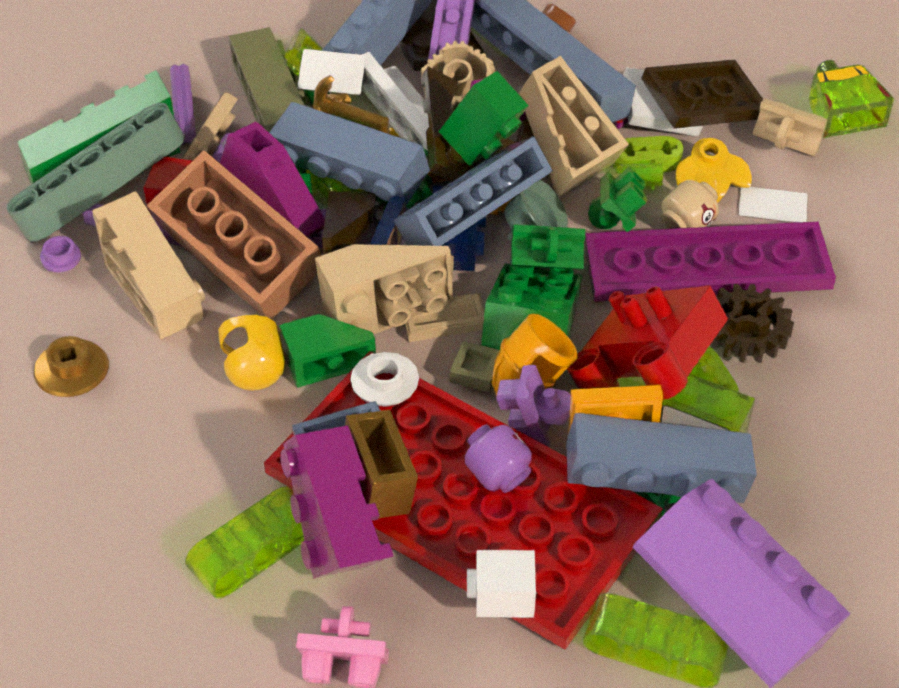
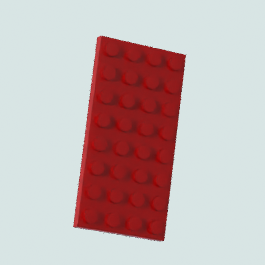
M369 351L362 359L374 353ZM353 369L304 421L367 403L361 400L353 390L351 383ZM381 373L375 376L379 380H390L395 377L391 373ZM419 378L417 389L409 399L397 405L378 406L380 411L390 410L418 476L409 514L383 517L372 521L379 541L384 544L390 543L391 548L466 592L467 569H476L477 550H535L536 596L534 618H510L566 650L637 551L633 548L636 541L661 518L663 508L630 490L590 487L568 483L567 457L512 428L513 431L532 453L531 462L528 465L531 468V472L522 483L507 493H503L501 489L497 491L485 489L465 464V455L470 447L467 440L477 429L484 425H489L491 429L499 425H508ZM293 432L286 438V440L283 443H285L294 436ZM282 443L264 462V469L267 475L293 489L291 477L285 476L281 465V451L284 450Z

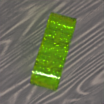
M284 486L274 490L200 540L188 552L185 558L186 567L214 598L220 599L232 594L298 548L302 541H305L301 523H296L292 514L291 497L294 495V491L290 487Z
M612 593L598 596L583 636L584 645L597 655L702 688H711L719 683L729 645L705 621Z

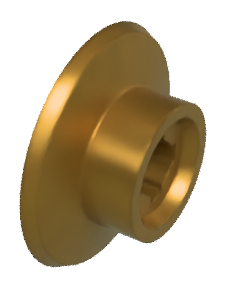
M75 336L61 337L53 341L39 356L34 366V379L39 388L50 395L58 397L82 395L97 387L104 380L109 369V359L106 352L91 341Z

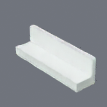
M370 52L361 54L366 56L362 91L379 112L389 118V124L400 138L422 145L427 150L426 130L429 124L428 114L424 113V99L396 66L383 69Z

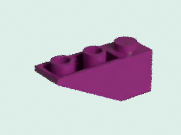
M257 121L228 134L220 164L307 238L322 231L325 218L284 145Z

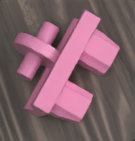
M350 606L342 607L340 619H322L321 632L338 634V637L298 633L296 644L297 650L302 655V677L306 682L330 684L333 659L350 661L348 684L361 688L376 687L381 664L388 665L389 649H386L385 641L352 638V635L369 637L371 622L354 621V607Z

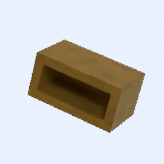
M390 410L346 415L345 426L348 425L366 475L365 480L360 481L366 505L376 503L380 515L379 518L409 514L418 476Z

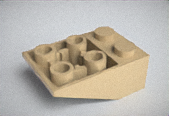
M353 244L315 258L324 315L371 331L373 334L404 325L410 319L411 313L413 319L440 312L448 307V302L453 301L451 254L448 246ZM420 305H424L426 308L413 312L409 310Z

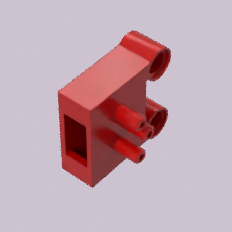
M710 285L662 291L660 287L654 286L649 288L646 293L625 295L622 291H615L608 299L613 310L581 351L578 352L577 359L567 368V371L578 389L619 387L618 378L641 377L645 386L661 385L663 400L669 399L686 387L688 375L728 318Z

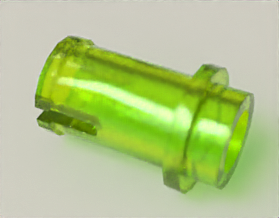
M651 159L650 163H616V174L623 173L630 166L645 181V186H650L651 190H655V186L663 185L662 163H655L654 159Z

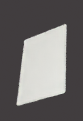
M304 49L298 88L315 90L319 81L331 75L335 81L332 82V87L328 92L360 95L366 56Z
M757 187L741 188L739 215L789 222H806L808 194Z

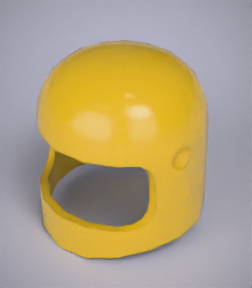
M243 315L224 321L218 329L220 348L228 355L224 361V371L232 384L243 390L255 391L268 388L276 383L283 374L285 361L280 331L275 321L259 315ZM238 327L245 328L248 342L244 346L233 349L225 343L224 339L229 332Z

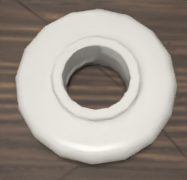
M390 352L375 353L365 357L353 368L351 375L353 390L361 400L367 403L376 401L378 406L384 407L397 405L409 399L417 389L419 381L417 367L410 359L398 353ZM381 373H391L395 375V377L390 380H379L375 378L376 375Z

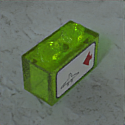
M689 374L687 377L688 383L680 393L669 399L662 400L660 423L747 433L756 398Z

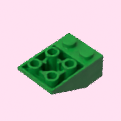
M504 263L486 300L481 346L500 350L502 341L508 338L529 314H538L547 318L570 338L583 274H576L572 269L550 268L549 270L536 267L510 266L509 263Z

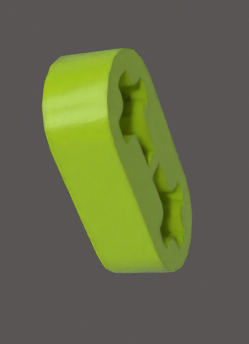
M671 136L624 138L629 145L612 166L620 173H623L629 166L637 174L671 172L676 170L678 164L682 161L683 145L681 141Z

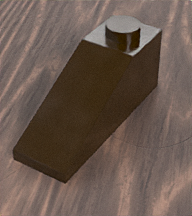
M368 191L329 192L322 236L323 255L353 244L373 245L376 243L377 228H384V205H376V195Z

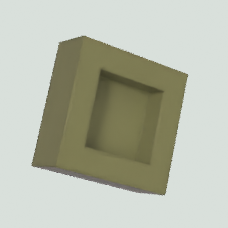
M462 341L449 371L450 382L490 392L493 368L499 350Z

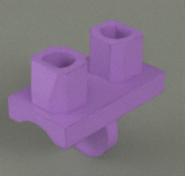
M524 365L520 379L500 381L497 402L501 410L511 409L508 419L509 426L532 437L536 441L550 447V441L547 436L549 427L552 424L563 425L569 418L571 395L564 390L545 389L536 365Z

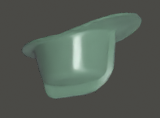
M542 180L537 181L516 195L507 204L504 211L506 220L511 227L510 232L506 236L508 240L512 238V225L514 224L565 228L568 225V216L562 201L553 189Z

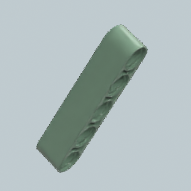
M152 104L15 195L7 204V212L27 240L31 242L42 240L176 150L183 143L185 136L166 104Z

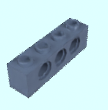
M533 136L507 146L393 221L407 245L441 246L553 170Z

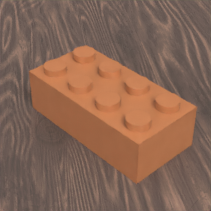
M203 151L147 205L157 224L261 316L272 320L317 275L315 258L322 256L318 246L206 151Z

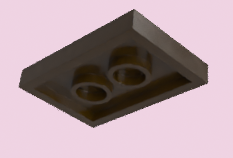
M735 59L646 67L641 77V80L674 129L757 120L761 102L764 100Z

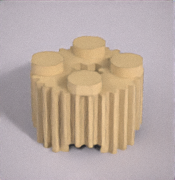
M453 41L452 45L446 43L445 47L439 50V55L433 54V60L428 59V64L421 68L422 74L429 66L458 81L450 107L453 111L470 90L471 81L484 79L495 72L493 60L487 58L485 53L480 54L479 49L473 51V47L465 44L464 41H461L460 44ZM423 87L424 96L426 97L425 87Z

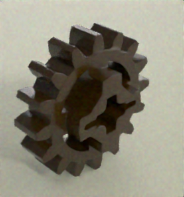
M734 284L731 293L720 288L717 299L728 320L712 341L710 347L714 349L722 346L724 348L723 356L726 358L733 353L739 354L738 358L742 363L745 362L747 356H753L757 363H761L764 353L774 359L777 357L778 349L785 350L789 338H791L794 321H791L792 309L783 308L785 300L783 297L770 298L771 289L767 288L762 293L756 292L755 284H750L748 290H742L738 284ZM771 323L773 324V327H774L773 330L770 329V324H771Z

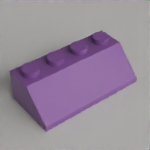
M712 478L685 494L633 546L647 563L770 688L821 649L850 615L831 592L813 578L795 557L790 555L766 532L765 528L755 521Z

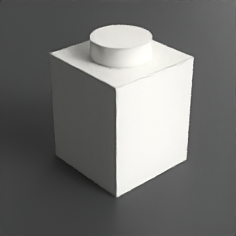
M477 550L476 569H467V598H476V617L534 618L536 596L535 550Z

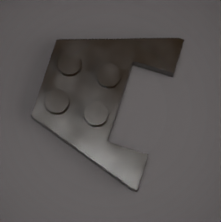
M428 66L421 76V86L425 87L426 97L423 100L424 113L428 114L429 124L426 130L429 172L453 182L484 162L485 159L482 157L469 166L439 133V130L454 112L450 107L458 81ZM527 117L519 127L516 142L534 136ZM503 138L501 142L504 147L501 150L516 142L509 138Z

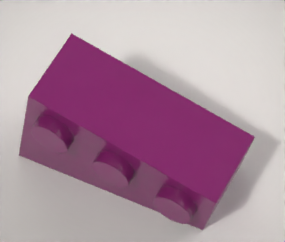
M348 425L294 435L283 443L284 450L281 451V465L285 476L291 477L294 495L291 497V510L296 523H301L305 540L301 543V556L305 567L311 569L313 579L365 568L394 557L390 543L380 545L372 521L378 520L380 515L376 503L366 505L360 483L361 480H365L366 475Z

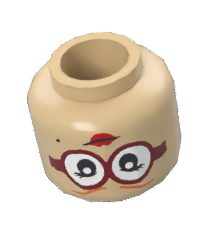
M683 181L662 201L661 220L667 229L708 227L716 220L719 214V206L716 201L718 195L713 187L706 182Z

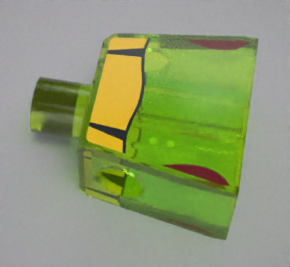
M826 60L819 64L813 76L809 94L812 112L828 119L823 139L887 127L894 102L893 96L863 65L856 64L838 67L833 60Z

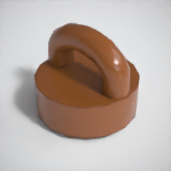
M552 3L547 4L542 11L543 14L569 33L576 24L575 18Z

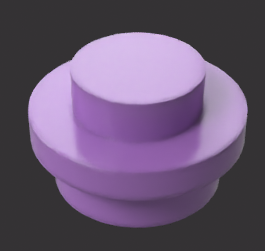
M55 236L43 244L40 259L43 267L48 271L65 272L73 269L80 262L81 253L78 245L69 237Z

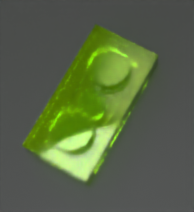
M300 28L291 38L284 55L288 60L286 62L288 67L297 76L300 74L303 50L322 51L323 49L303 28Z

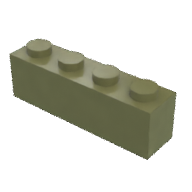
M270 27L230 35L229 42L232 64L255 120L270 132L291 102L301 105L305 104V95L303 89L298 88V83L295 84V73L291 61L285 62L286 55L281 39L275 40Z

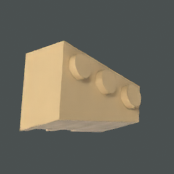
M561 56L533 71L519 92V95L529 105L525 113L534 137L553 170L549 173V177L559 198L612 166L629 145Z
M136 191L92 210L105 267L160 340L204 319L201 302L205 301V296L200 284L196 279L191 280L182 262L176 256Z

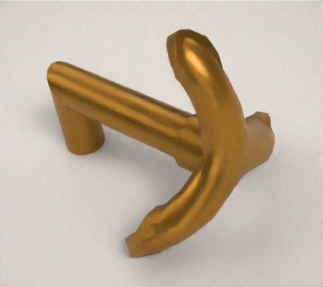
M331 75L318 82L314 91L313 109L389 134L388 117L349 105L352 99L346 93L327 94L332 87V82L335 81Z

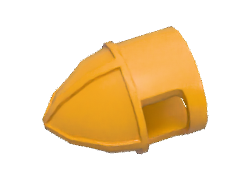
M529 314L500 345V350L495 359L491 382L496 396L500 381L520 379L524 365H536L545 389L553 388L560 375L577 359L578 353L574 344L552 321L538 314Z

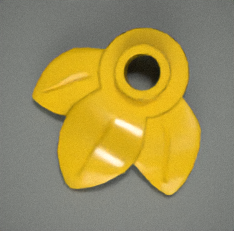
M716 138L698 140L692 147L691 155L678 164L675 172L677 186L686 180L708 183L718 195L717 203L725 196L731 184L741 188H749L752 182V175L748 164L742 158L730 154L727 146ZM705 152H712L715 155L709 156Z

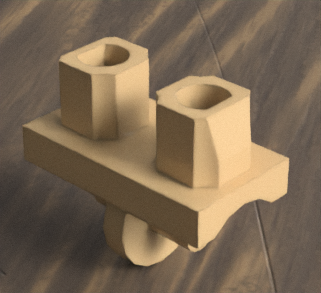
M765 98L761 102L759 116L752 135L774 142L775 147L779 149H784L786 146L815 156L818 153L828 119Z

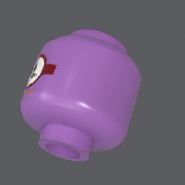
M484 425L468 438L467 442L470 447L465 455V464L485 489L490 491L501 489L503 493H507L522 483L530 474L531 468L528 465L531 462L532 453L511 427L499 425L491 429L489 425Z

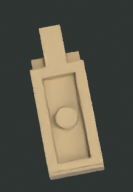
M228 92L223 93L182 159L194 160L203 151H206L210 156L221 141L216 136L218 130L224 134L236 116L230 112L238 100L236 97Z

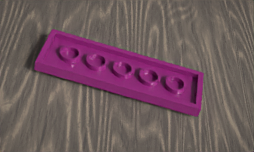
M819 221L585 233L584 248L594 302L608 301L609 296L615 291H622L625 295L646 293L649 288L658 286L662 291L710 285L717 296L720 288L731 293L734 284H738L742 290H748L750 284H755L756 292L762 293L768 288L771 289V293L831 290L834 288L836 281Z

